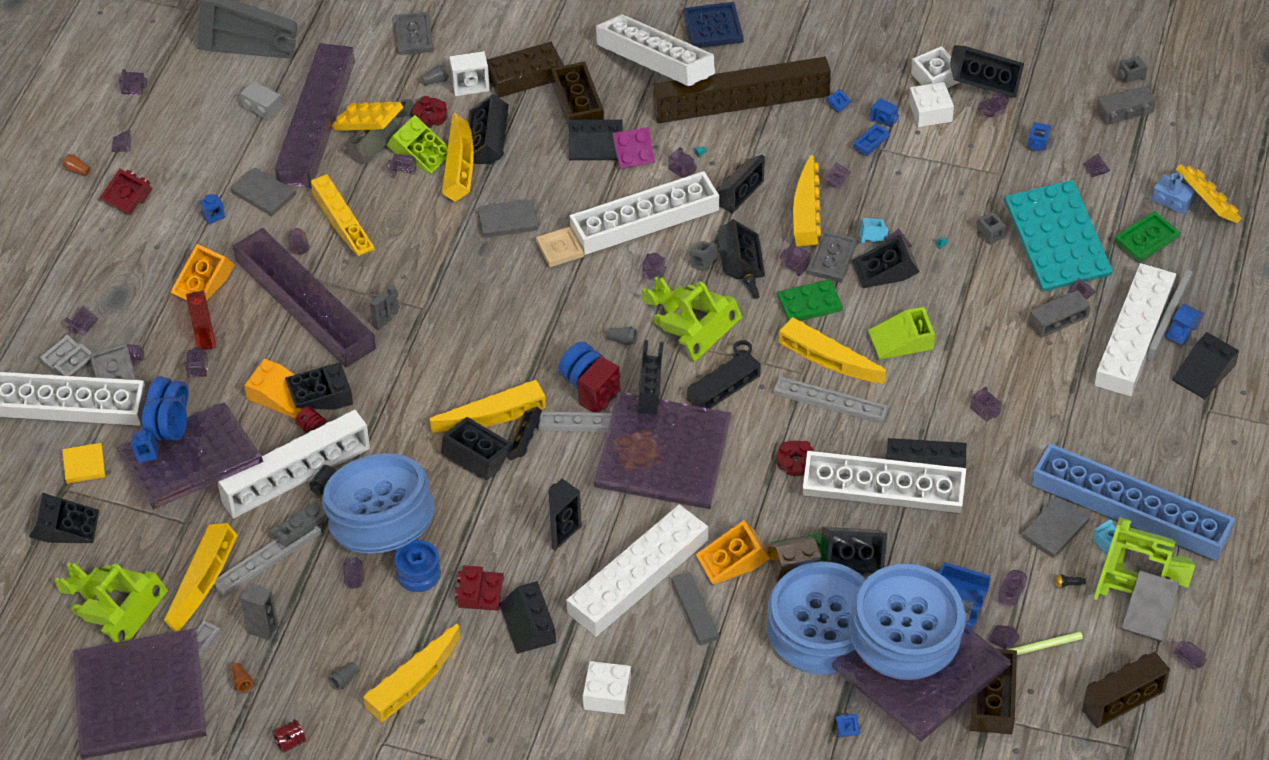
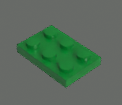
M1154 211L1116 235L1114 242L1141 263L1178 239L1181 232Z
M831 279L777 292V297L788 321L792 317L803 321L843 311V305Z

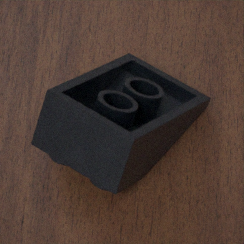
M901 234L852 260L863 288L904 281L920 272L912 251Z
M1206 332L1195 344L1172 378V381L1205 400L1236 366L1239 350Z

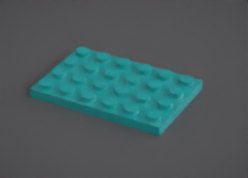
M1074 180L1004 197V202L1042 292L1112 275L1113 270Z

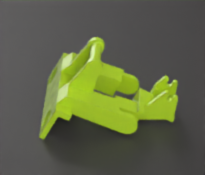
M656 276L654 278V291L651 289L647 290L645 287L642 289L644 304L653 306L663 304L666 311L665 316L660 314L653 316L655 324L662 327L665 332L681 336L678 341L686 346L692 362H696L743 318L735 298L727 295L724 297L710 292L701 281L696 286L687 285L684 289L679 285L674 291H671L662 277L659 279ZM680 307L682 315L674 311ZM692 309L701 310L708 314L698 321ZM734 310L735 317L733 320H730L729 314ZM695 344H698L699 350L694 354L693 347Z
M1119 517L1093 599L1098 600L1099 594L1107 596L1109 588L1133 594L1139 573L1126 570L1123 560L1127 549L1149 555V560L1163 563L1161 577H1170L1169 580L1179 582V585L1188 588L1196 564H1194L1190 557L1185 558L1183 555L1172 557L1176 541L1131 528V520Z
M69 562L66 565L69 571L68 579L61 578L60 580L57 577L54 580L60 593L74 595L75 592L81 593L86 602L83 606L74 604L71 607L73 613L82 617L85 622L103 625L104 627L100 630L102 634L109 635L121 651H123L168 592L156 573L146 571L143 574L126 570L115 563L112 566L104 565L102 570L95 567L90 575H87L77 564L73 563L72 565ZM157 585L159 587V594L155 597L153 595V588ZM113 590L130 594L119 607L107 593H112ZM95 595L98 597L99 601L93 600ZM121 630H123L125 632V638L123 641L120 642L118 639V634Z

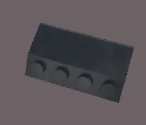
M954 45L950 59L954 81L1016 98L1024 63L959 45Z
M495 94L490 95L469 111L468 123L472 133L474 151L473 164H492L496 160H500L504 154L509 104Z
M888 438L886 460L966 468L967 443Z

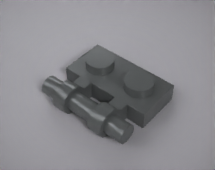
M393 284L388 286L387 294L382 292L370 302L373 327L377 330L392 320V314L398 313L400 307L397 300L398 291Z

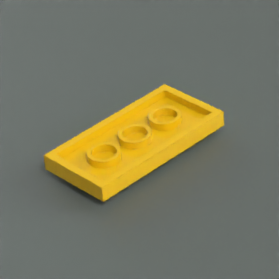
M392 101L351 103L342 114L337 116L332 127L334 131L384 129L404 107L401 102Z
M1182 164L1176 168L1177 172L1183 176L1220 217L1235 223L1242 219L1238 214L1239 210L1234 205H1229L1227 202L1228 198L1215 190L1217 187L1211 181L1205 179L1206 175L1201 170H1195L1190 165L1186 167Z

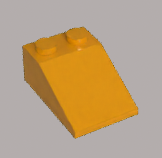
M196 244L170 293L201 307L226 282L235 264L228 258Z
M264 358L244 385L247 400L295 419L297 414L303 409L295 408L285 377L293 376L294 374L282 365Z
M745 520L696 554L713 585L753 571L770 559L755 530Z

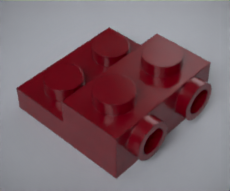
M119 168L100 199L131 215L139 202L144 203L153 188L149 185L150 182L143 177L139 179L132 171H124Z
M463 565L462 571H458L457 583H460V587H455L454 599L458 600V608L499 611L504 573L484 572L483 567Z

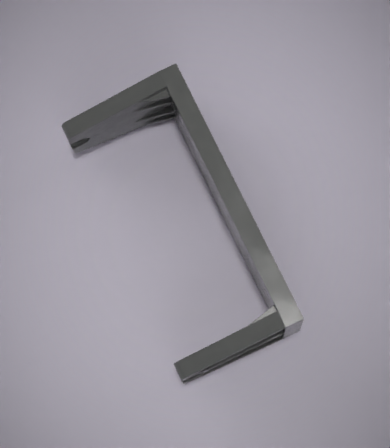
M201 0L198 49L211 52L277 58L292 57L296 40L287 38L294 39L296 37L297 23L294 20L237 0Z

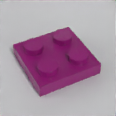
M649 127L613 133L619 169L655 163Z

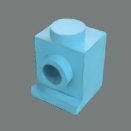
M862 218L859 230L861 243H865V240L871 242L884 241V238H887L888 227L885 226L884 219Z
M1111 519L1095 528L1093 541L1106 554H1108L1116 529Z

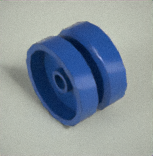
M578 342L563 355L558 366V373L578 389V379L600 356H604L595 351L587 342Z
M158 376L149 388L146 402L150 398H179L186 408L189 396L188 385L182 381H172L170 378Z
M179 398L148 399L142 412L143 430H146V432L152 431L155 441L180 440L187 426V413L182 400Z
M414 540L397 550L395 554L396 575L399 584L404 589L412 592H423L430 590L437 584L440 579L441 568L439 554L435 546L424 540Z

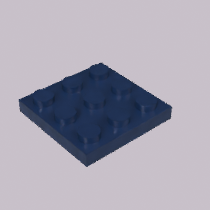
M734 2L683 8L691 45L702 48L743 42L744 37Z

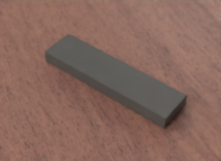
M691 572L673 577L672 584L699 644L703 645L719 640L718 631Z

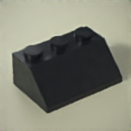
M623 119L569 120V160H617L613 133L623 132Z
M759 155L747 159L742 165L737 167L731 176L729 175L721 186L717 187L719 207L733 214L764 182L765 156Z
M734 219L717 230L722 269L726 275H730L735 279H743L747 274H753L755 278L765 276L758 233Z
M466 417L443 435L441 453L478 476L488 480L500 470L513 447V443Z
M564 479L552 484L548 490L551 541L554 551L582 527L580 490Z
M822 527L821 552L823 562L841 564L856 572L875 573L884 568L887 543L886 532L874 529Z
M538 581L518 586L499 603L517 654L556 643L555 627Z

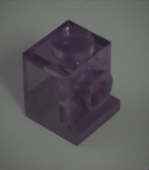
M122 69L119 80L121 94L142 95L144 88H147V78L144 77V73L126 72V69Z
M679 147L668 157V169L678 176L685 178L695 173L697 165L694 164V159L690 155L683 152V148Z
M836 162L825 179L829 185L840 189L851 172Z
M790 244L787 249L782 251L780 259L783 260V266L796 271L797 276L800 277L809 265L810 252Z
M647 253L642 263L643 279L654 281L656 276L659 279L663 278L666 271L665 257H661L658 253ZM650 270H656L657 274L650 273Z
M200 347L187 350L185 367L188 378L207 377L208 356L206 350Z
M984 387L971 397L970 409L988 422L1000 414L1002 402L989 393L987 387Z

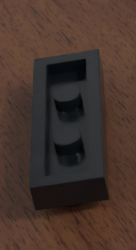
M537 406L524 412L511 442L513 447L507 456L510 460L526 454L527 446L534 436V429L538 425L539 417L542 413V410Z

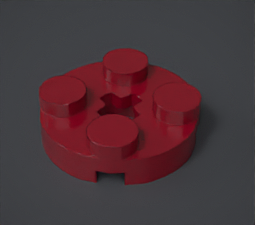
M423 96L414 104L412 116L416 115L428 128H432V125L438 124L439 126L446 121L448 116L447 106L440 99Z
M808 441L781 443L776 459L779 469L787 471V474L790 476L805 475L807 451H814ZM798 456L800 458L798 461H795L792 457Z

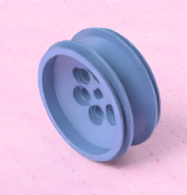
M393 453L373 454L344 465L330 477L322 497V505L326 515L329 517L328 524L332 536L343 547L359 553H383L411 543L428 528L435 510V503L429 491V479L425 470L415 460Z
M832 562L804 564L784 575L770 594L767 620L770 642L782 659L796 669L817 675L841 673L859 664L863 659L859 656L851 642L849 617L856 591L865 578L849 567Z
M914 564L890 565L871 574L857 589L849 617L850 639L863 661L877 672L902 680L925 678L945 668L955 657L965 628L966 613L964 604L954 586L934 570Z

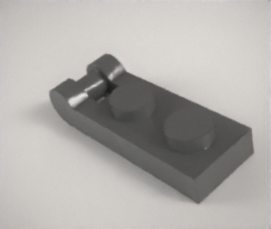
M313 502L281 525L274 526L270 533L274 538L279 539V543L282 546H287L327 519V515L316 502Z

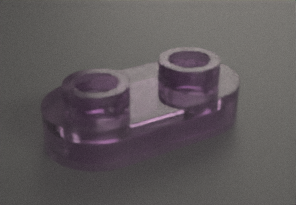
M1012 570L1007 574L998 594L1001 604L1013 606L1018 602L1027 582V576L1024 572Z

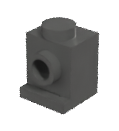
M1139 56L1120 61L1118 76L1121 80L1124 79L1126 83L1138 79L1145 80L1147 66Z
M994 212L978 218L977 229L988 240L987 243L989 245L1005 238L1006 225Z
M700 241L689 251L692 268L706 271L709 269L708 265L718 257L715 243Z

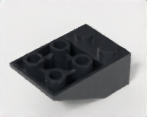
M341 362L285 377L295 408L310 406L313 409L336 410L353 405L351 388Z
M42 493L35 504L29 537L47 543H93L99 510Z

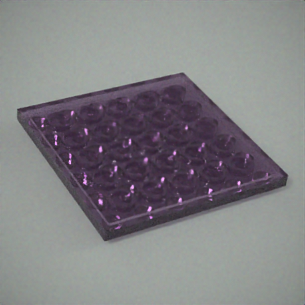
M618 391L594 487L711 509L732 413L659 399L657 415L638 413L639 395Z
M225 402L216 404L212 408L199 411L195 415L188 417L185 433L180 440L155 441L159 447L158 457L155 460L138 463L131 442H126L122 446L117 447L121 458L152 509H156L263 462L261 454Z
M966 625L961 636L959 649L953 660L939 672L925 678L902 680L883 675L866 664L856 650L841 655L832 663V668L920 742L1010 666V660Z
M196 628L73 650L79 754L81 759L207 736Z

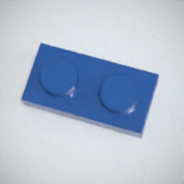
M875 124L853 143V148L868 156L890 137V132Z

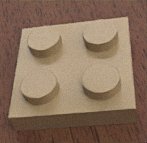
M571 227L536 237V242L549 268L584 257V251Z

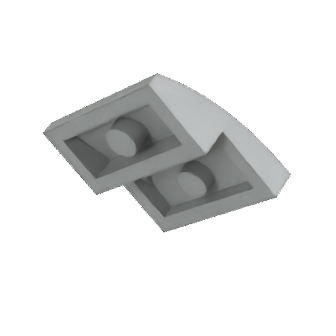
M66 335L45 352L39 361L58 376H72L91 360L89 355L93 353L82 343L78 345L70 336Z

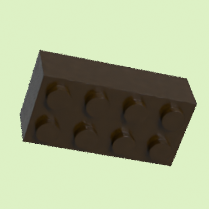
M552 41L486 60L489 80L499 98L552 83L551 68L564 66Z
M585 61L551 68L552 85L568 128L569 120H604V109Z
M975 647L970 731L1013 734L1017 650Z
M1155 651L1150 654H1144L1132 664L1127 663L1115 673L1110 672L1100 681L1090 683L1086 688L1082 711L1095 727L1099 728L1164 693L1170 668Z

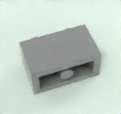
M255 81L240 93L241 103L244 108L268 120L283 108L280 94Z

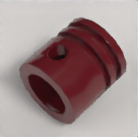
M310 406L303 408L295 419V424L306 433L328 422Z
M296 719L288 722V725L284 724L272 730L273 737L282 753L297 747V744L301 745L302 742H306L305 734Z

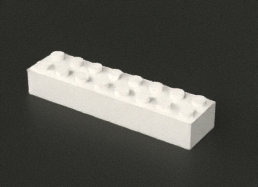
M623 14L596 25L597 45L681 82L686 86L694 85L696 82L707 79L715 74L714 54Z
M703 171L570 215V227L584 251V255L719 211V194Z
M1140 263L1098 367L1094 386L1132 397L1146 361L1149 346L1160 325L1174 289L1176 273Z
M0 372V417L141 426L142 412L148 391L144 381Z
M353 410L292 440L282 447L274 449L264 456L258 457L246 465L240 466L228 474H224L217 479L222 504L234 519L312 479L322 465L335 467L369 450L367 424L357 411Z
M807 451L803 495L961 513L966 468Z
M679 504L566 600L567 614L597 637L708 541V526Z

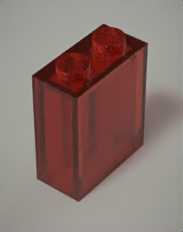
M205 291L187 293L186 299L198 352L216 348Z

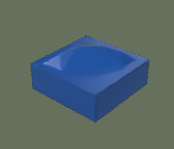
M841 89L837 90L826 100L837 113L852 102Z
M857 713L835 717L839 738L860 735Z

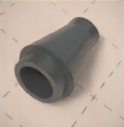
M437 65L425 75H422L425 85L446 81L445 79L449 77L444 65Z
M632 326L609 329L608 338L610 340L628 345L635 344L637 341V329Z
M351 662L344 667L332 671L328 678L329 683L336 690L344 689L359 672V668L354 662Z

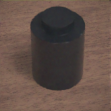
M322 465L309 483L311 491L316 495H323L328 480L336 470L329 465Z

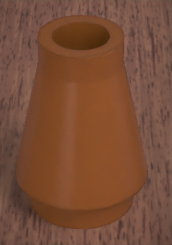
M68 154L63 160L62 165L68 171L87 176L91 170V167L75 154Z
M241 663L232 664L230 671L232 673L234 689L241 693L249 691L253 687V678L242 667Z

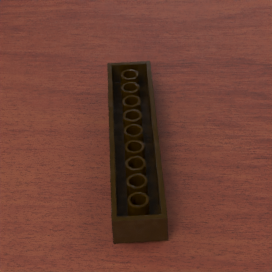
M825 56L717 73L691 86H686L676 80L653 83V110L658 124L830 96L831 70Z

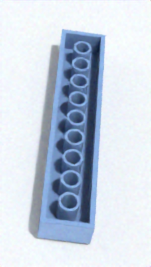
M1051 443L1033 474L1032 486L1115 520H1119V517L1131 520L1130 526L1173 539L1176 541V545L1215 561H1218L1233 531L1236 519L1234 517Z

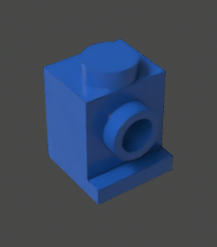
M879 98L871 107V122L875 120L890 127L899 118L898 106Z
M1034 122L1029 135L1028 147H1031L1034 151L1046 150L1050 138L1051 125ZM1036 130L1045 132V134L1036 133Z
M208 194L205 196V199L200 201L201 214L209 225L225 218L223 202L217 194ZM215 210L218 212L214 215H211V212Z
M137 431L132 436L131 445L138 463L157 459L159 447L155 442L152 431Z

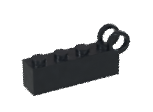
M644 340L639 382L638 413L657 415L664 342H659L658 356L647 355L648 340Z
M746 340L737 341L733 346L734 355L732 360L720 365L718 369L706 374L701 380L692 383L687 388V401L701 414L760 377L761 364L751 355L752 345ZM739 345H746L749 347V350L737 351L736 348Z

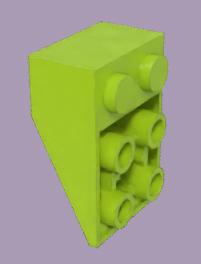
M416 115L401 127L387 143V146L398 157L429 174H432L447 158L448 146Z
M925 307L905 310L868 330L879 360L934 349L935 333Z

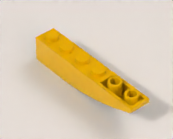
M456 113L452 114L442 194L454 202H457L470 192L474 157L473 139L469 123Z
M814 155L809 157L803 168L794 197L793 222L797 247L819 244L818 237L821 236V227L818 225L821 223L820 212H818L821 211L820 200H817V198H820V189L817 187L820 185L819 175H816L820 171L819 163L815 162Z
M326 174L311 180L312 195L350 249L357 256L375 250L329 176Z
M792 317L779 331V344L811 362L857 379L880 384L886 382V369L881 365H877L865 356L857 354L849 347L841 345L834 339L820 333V331L807 326L802 321Z
M533 380L498 394L490 395L484 399L473 401L462 407L454 408L451 411L429 418L430 430L432 433L448 432L466 417L484 427L494 426L520 418L525 411L536 406L541 410L546 408V397L537 380Z
M228 523L210 524L206 529L164 619L175 633L181 630L200 606L227 561L238 537Z
M456 623L453 627L446 629L439 638L432 640L425 649L417 652L406 664L400 665L392 675L385 677L378 686L367 691L363 697L365 708L381 723L413 699L438 673L461 638L459 625Z

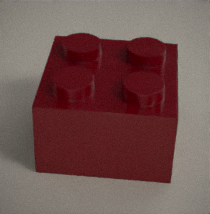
M602 356L578 379L579 405L593 413H600L602 409L605 410L609 402L616 398L621 391L619 366Z

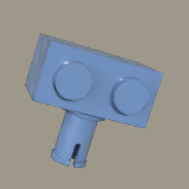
M1173 173L1171 177L1163 175L1153 189L1152 201L1185 215L1195 200L1196 191L1193 187L1182 183L1183 176L1181 174L1178 179L1179 173Z

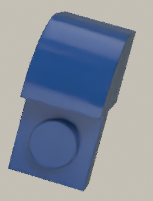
M1183 304L1173 317L1174 321L1166 337L1184 345L1192 329H1197L1204 313L1187 304Z

